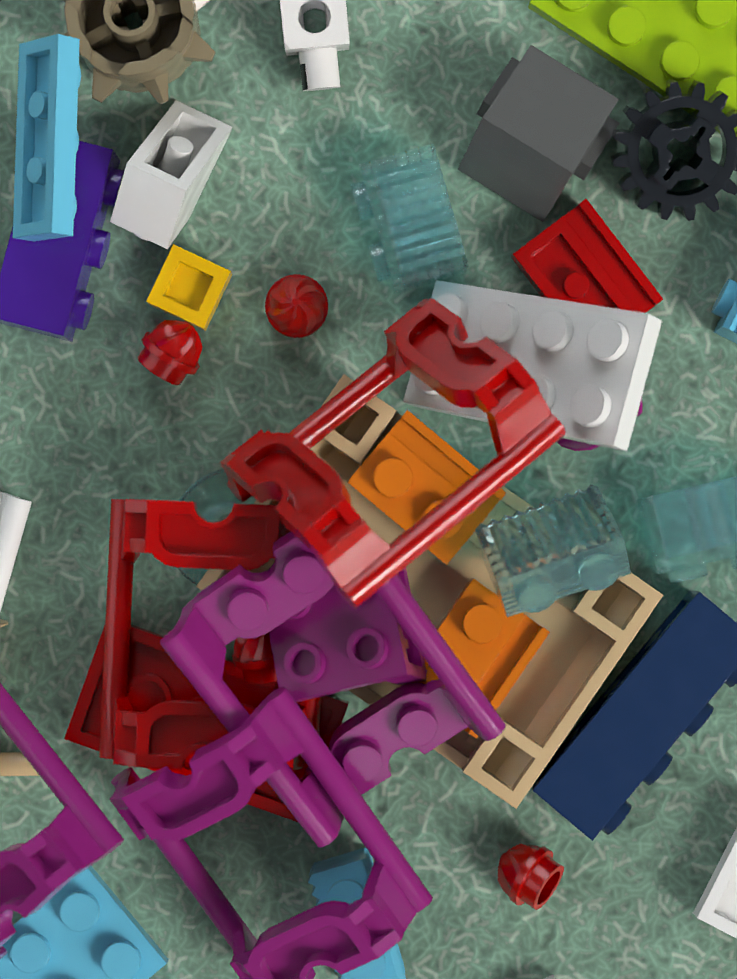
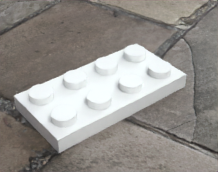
M436 280L431 298L461 318L468 334V338L464 343L476 342L487 337L515 357L535 379L551 413L564 426L566 434L562 438L622 451L628 450L662 320L647 313ZM410 374L403 400L404 403L427 410L488 422L487 414L478 407H458L448 402L414 374Z

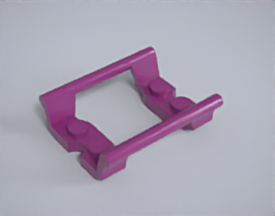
M291 531L273 543V553L276 559L268 570L253 573L239 565L213 582L182 608L181 616L174 629L167 633L160 641L161 646L229 733L240 728L250 715L222 680L226 656L225 645L237 637L257 638L270 632L322 598L334 584L317 556ZM398 575L394 576L376 593L439 679L431 680L426 684L408 683L398 687L343 722L334 731L328 748L361 795L392 776L389 760L397 750L414 748L425 755L467 727L485 741L498 737L506 728L504 721ZM285 763L280 770L266 779L317 847L327 846L338 836L344 816L309 767L305 769L304 776L299 780L289 765Z
M0 683V726L64 806L48 826L28 842L15 843L0 851L1 959L7 954V950L3 945L16 933L12 924L13 911L20 913L26 918L40 910L73 877L114 851L124 842V838Z
M285 686L270 693L240 728L198 749L189 762L192 769L191 775L176 774L165 766L140 779L133 768L129 767L117 774L111 781L115 791L109 800L139 841L144 838L153 840L232 948L233 958L230 965L240 979H314L316 973L313 967L319 965L329 966L340 975L378 959L401 941L405 930L417 912L426 908L433 900L430 892ZM300 754L375 861L361 899L350 904L334 900L320 903L269 927L260 934L257 940L184 838L241 810L247 805L255 789L273 773L280 770L286 762Z

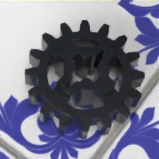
M674 79L667 80L666 96L658 98L655 93L646 88L642 93L647 106L641 112L627 105L623 109L624 114L632 122L629 130L615 129L612 133V137L625 145V151L612 155L611 163L615 167H628L629 172L618 181L623 191L639 186L641 189L637 194L635 204L643 210L654 200L658 201V215L664 220H668L674 206L680 207L688 221L695 219L696 204L701 202L711 211H718L719 204L715 194L721 189L733 195L737 194V186L730 179L733 171H737V133L733 129L737 126V110L729 111L725 114L722 112L728 96L720 90L714 93L708 100H705V84L697 80L693 81L688 94H682L678 82ZM675 108L695 109L693 112L690 111L682 121L663 123L657 118L660 114ZM716 126L722 138V155L719 164L711 158L709 141L716 132ZM692 135L693 137L688 145L695 152L693 157L688 162L678 158L670 165L669 163L673 155L667 149L669 142L673 138L684 142ZM642 137L651 143L653 161L648 167L646 175H644L639 162V145ZM699 178L704 182L702 185L688 191H667L668 189L672 190L675 184L681 180Z

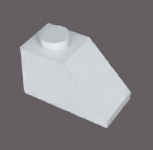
M176 100L127 162L110 222L134 233L143 240L151 241L168 249L189 220L231 133L232 126Z

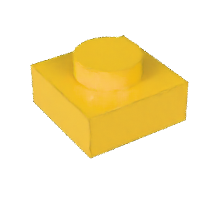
M173 244L146 302L161 311L206 331L233 274L230 270Z

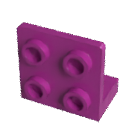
M405 567L397 575L411 593ZM333 584V587L322 598L269 632L279 688L285 686L296 702L384 681L403 686L408 683H420L427 680L424 657L376 592L360 606L354 608L343 597L336 585Z

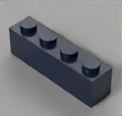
M689 590L565 738L531 789L592 841L601 830L607 835L611 834L630 812L632 805L626 800L643 781L648 786L653 784L667 769L673 759V756L667 751L684 732L689 737L692 736L708 720L714 710V707L708 702L724 683L729 687L737 684V623L701 592Z

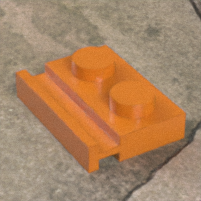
M407 410L347 483L406 531L479 471V469ZM500 488L427 550L447 565L507 493Z
M474 578L469 580L436 628L495 710L498 709L550 633ZM425 660L427 680L420 682L423 684L439 679ZM469 727L464 729L474 738H478V735L474 733Z

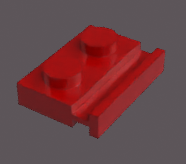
M584 199L574 209L559 218L511 256L512 260L541 297L641 313L648 312L663 300L656 288L587 199Z

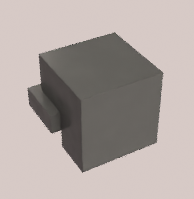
M530 45L520 61L514 57L511 58L484 98L477 112V115L482 117V120L464 154L458 170L544 222L572 175L574 174L580 179L585 180L612 137L613 130L620 124L609 117L619 99Z

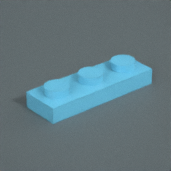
M55 34L19 44L13 210L14 239L41 241L73 236L74 217L77 210L75 167L76 153L79 146L77 106L78 88L81 82V69L79 66L80 39Z

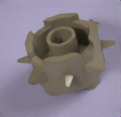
M63 0L65 2L64 12L67 24V32L64 35L80 39L79 55L82 56L93 74L92 98L101 103L116 89L133 93L149 91L159 104L169 101V83L181 77L193 61L212 62L216 54L200 37L201 31L197 12L210 0ZM138 12L143 25L137 29L129 30L124 18L131 13Z

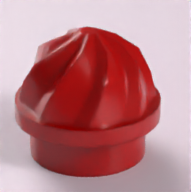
M301 274L288 275L276 281L268 291L265 300V312L272 327L280 334L290 338H303L314 334L324 324L328 314V299L322 286L313 278Z
M163 320L151 332H146L141 339L144 348L137 357L138 361L151 373L168 383L181 385L187 374L195 375L200 367L198 361L203 346L194 326L187 321Z
M269 632L257 638L237 637L234 643L232 659L234 666L242 670L244 681L250 684H265L277 681Z
M520 843L501 855L498 865V882L503 891L509 896L510 901L518 906L526 903L533 909L538 910L556 890L562 878L564 867L553 860V852L547 847Z

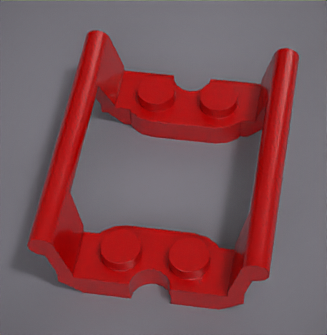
M433 298L423 299L384 331L387 338V354L289 433H271L269 430L266 432L259 430L219 462L229 480L226 483L241 503H244L251 496L260 504L271 499L280 501L274 509L283 525L317 556L340 593L354 608L360 606L566 434L562 423L551 413L535 379L521 363L487 337L476 342L464 343L468 338V334L461 318ZM409 370L448 402L461 408L478 407L487 414V421L497 456L398 538L387 544L368 527L366 521L352 507L351 497L338 473L314 453L311 448Z
M111 499L99 758L112 759L115 765L129 767L163 768L167 766L169 769H182L189 754L229 733L205 701L167 700L161 701L147 711H133V706L128 696L134 563L141 553H152L164 565L176 568L233 570L241 565L245 570L258 569L270 562L271 559H276L273 553V543L290 532L283 525L274 509L277 505L233 503L232 511L225 519L219 522H210L200 515L197 510V504L193 501ZM321 696L296 702L320 735ZM241 703L249 715L256 709L252 705ZM300 754L286 762L293 771L309 767Z

